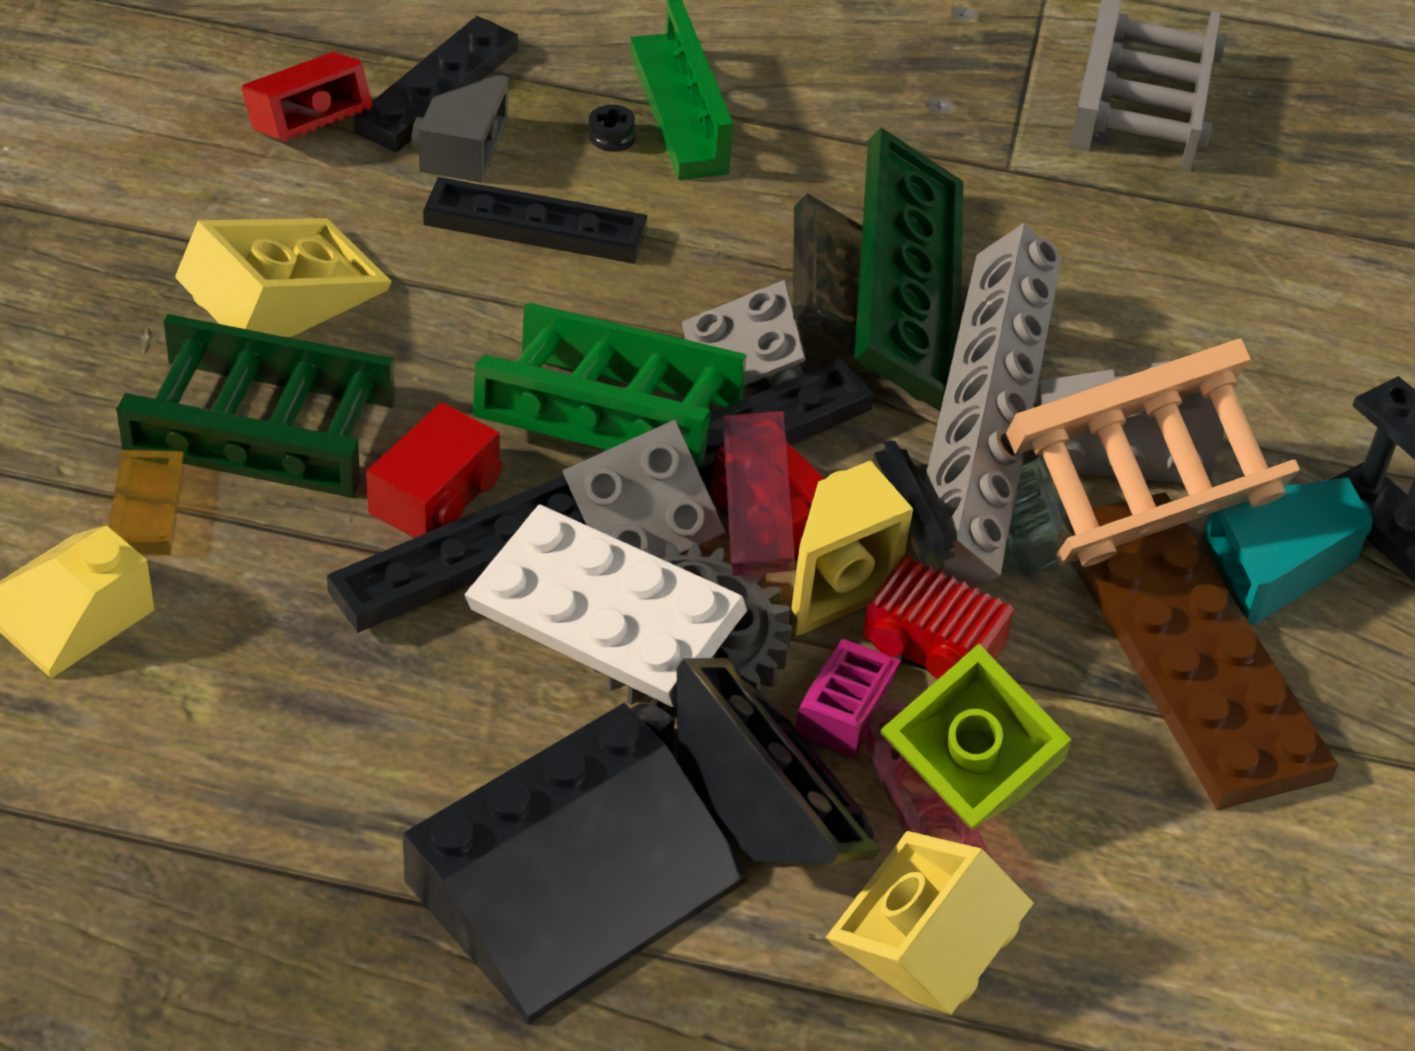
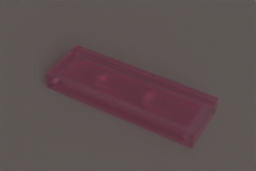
M784 411L723 416L733 576L796 571Z

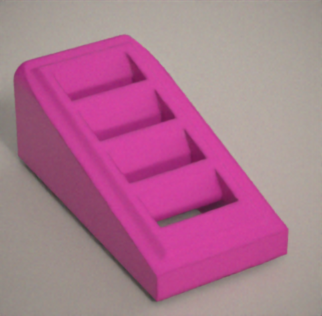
M842 639L808 690L798 709L796 729L809 742L855 758L900 668L901 660ZM841 674L871 685L870 687H868L863 684L854 682L852 680L841 677ZM833 689H837V690H840V691H842V692L848 693V694H850V695L859 697V698H861L862 700H858V699H855V698H853V697H850V696L844 695V694H842V693L836 692V691H834ZM826 703L838 706L840 708L846 709L854 713L850 714L844 712L842 710L826 705Z

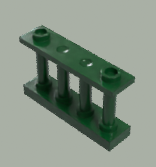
M167 314L163 322L168 361L172 366L155 398L129 393L123 395L116 408L123 452L349 498L354 497L360 483L358 439L351 438L366 403L388 408L393 407L395 402L394 358ZM196 370L228 376L212 410L179 404ZM253 381L285 387L269 421L236 415ZM309 392L342 398L327 433L294 426Z

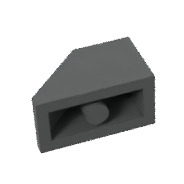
M497 75L433 97L424 118H416L412 131V148L419 149V172L482 182L508 120V77Z

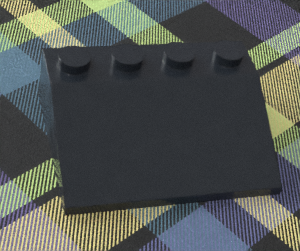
M625 702L402 833L404 882L527 1024L747 882L748 873L666 744Z

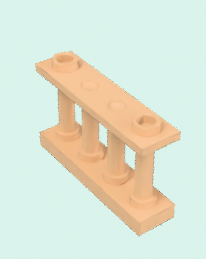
M1242 338L1015 414L1006 432L1014 454L1017 455L1034 449L1036 455H1043L1076 534L1068 537L1056 554L1061 566L1076 560H1080L1083 567L1091 566L1114 556L1117 553L1116 546L1248 500L1251 507L1256 508L1269 504L1286 494L1284 487L1300 471L1296 460L1293 459L1268 468L1233 389L1238 384L1236 379L1251 360ZM1199 392L1202 393L1203 398H1211L1244 473V477L1212 487L1178 409V406L1182 403L1181 398ZM1146 411L1148 417L1156 418L1189 495L1156 507L1122 428V425L1126 423V417ZM1090 430L1092 436L1100 437L1132 513V516L1103 526H1099L1065 446L1070 442V436Z

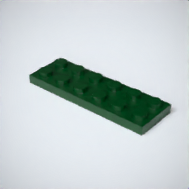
M881 127L868 140L854 359L861 363L868 371L879 374L904 389L914 399L923 401L936 410L941 411L961 324L964 181Z

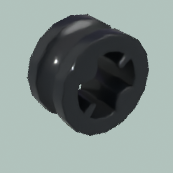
M604 105L594 109L589 115V128L591 129L589 140L598 149L608 152H619L628 149L635 142V130L633 129L635 127L634 113L625 106Z

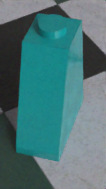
M1349 478L1287 485L1284 487L1286 494L1269 504L1252 508L1248 500L1208 514L1202 537L1229 593L1249 624L1260 622L1357 562L1365 538L1371 532L1372 516L1369 506L1365 501L1360 500Z

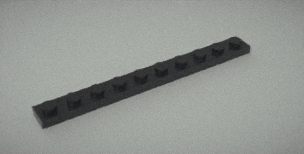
M840 358L710 413L705 462L698 471L703 483L713 479L715 455L720 448L739 439L745 441L749 434L768 425H771L792 445L872 410L874 392ZM563 475L328 574V593L356 632L359 633L474 583L539 504L586 525Z

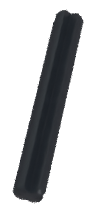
M896 441L884 442V450L874 453V464L913 508L908 537L919 561L927 562L931 570L944 569V561L955 558V546L907 450L900 449Z

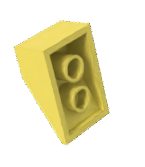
M328 218L198 220L175 276L191 293L194 301L206 309L219 324L289 338L388 291L392 282Z

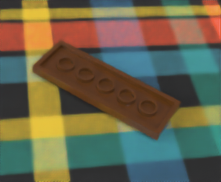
M1166 492L1151 495L1156 507L1172 502ZM1127 501L1092 508L1099 526L1132 516ZM1059 515L1054 532L1063 545L1068 537L1076 534L1068 515ZM1186 523L1116 546L1117 553L1100 563L1083 567L1080 560L1072 562L1217 810L1332 781L1338 763Z

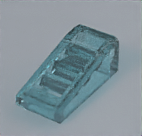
M1042 457L1021 467L1014 505L1040 492L1041 495L1013 508L1007 539L1012 557L1027 577L1058 562L1057 552L1068 537L1075 535L1047 464ZM1046 507V509H1044V510H1042V511H1040V512H1038V513H1036V514H1034V515H1032V516H1030V517H1028V518H1026V519H1024V520H1022V521H1020V522L1018 521V520H1020V519H1022V518H1024V517H1026V516H1028V515H1030V514H1032V513H1034V512H1036V511H1038V510H1040V509ZM1049 521L1051 522V523H1049V524H1047V525H1045V526H1043V527H1041V528H1039V529H1037V530H1035V531H1033V532H1031V533H1029V534H1027V535L1024 536L1025 533H1027V532H1029V531H1031V530H1033V529H1035V528H1037V527H1039V526H1041V525H1043V524H1045V523H1047V522H1049Z

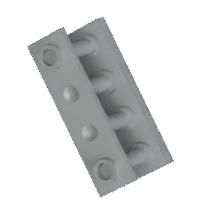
M1101 0L1069 148L1089 151L1093 131L1104 133L1105 128L1185 144L1181 170L1191 172L1196 151L1206 153L1212 129V122L1203 121L1212 64L1213 62L1221 63L1227 37L1226 33L1218 32L1221 12L1211 10L1206 34L1204 35L1128 20L1129 15L1119 13L1122 0ZM1123 40L1201 54L1199 63L1123 49ZM1117 68L1196 83L1194 93L1116 78ZM1111 98L1187 112L1190 113L1189 123L1109 108Z

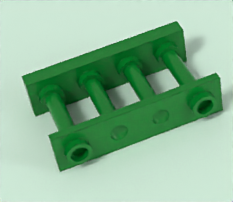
M528 302L524 307L522 355L517 361L514 362L484 354L475 364L473 416L606 450L675 420L699 471L706 457L710 409L707 407L710 403L726 407L742 400L747 354ZM544 363L572 369L574 371L571 375H568L556 371L543 369L541 367L544 365ZM601 376L630 384L625 389L597 382L596 380ZM654 390L683 396L685 399L683 402L651 394Z

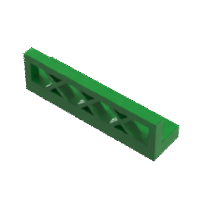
M667 0L665 34L631 37V58L678 180L727 175L730 170L734 124L683 1Z

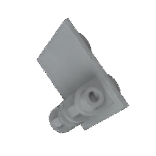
M785 280L682 321L685 340L747 354L743 386L766 377L769 384L774 387L802 375L799 364L805 362L806 358Z
M675 420L562 470L587 526L640 550L647 548L658 558L665 557L667 544L672 543L679 554L690 549L693 543L699 545L725 533L724 527Z

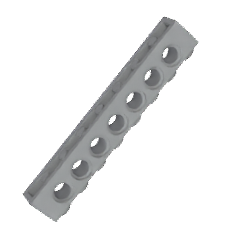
M1025 223L976 255L924 481V486L956 550L955 558L944 561V569L935 570V572L943 571L946 577L954 576L958 583L965 581L969 588H979L1001 575L1024 452L1017 455L1014 454L1006 432L1015 414L1032 409L1034 405L1062 256L1057 252L1055 246L1048 239L1037 235ZM910 542L908 555L913 562L919 561ZM922 562L924 567L929 566L927 562Z

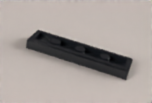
M443 177L437 178L423 209V225L632 264L636 263L647 231L648 215Z

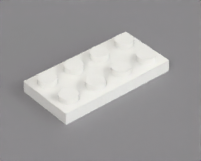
M540 504L464 594L471 610L673 708L677 704L676 668L682 659L711 658L747 611L742 595Z

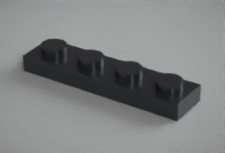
M479 16L474 17L372 101L373 105L370 111L363 109L361 114L357 113L354 115V133L397 153L412 140L415 120L417 117L424 118L433 97L480 82L518 50V33L499 26L490 20Z

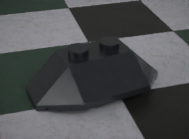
M683 658L676 668L678 763L695 784L694 787L698 796L705 803L713 807L730 829L733 841L739 849L749 855L753 861L835 864L874 859L881 848L874 839V832L867 815L791 721L758 689L742 681L739 677V670L727 658Z

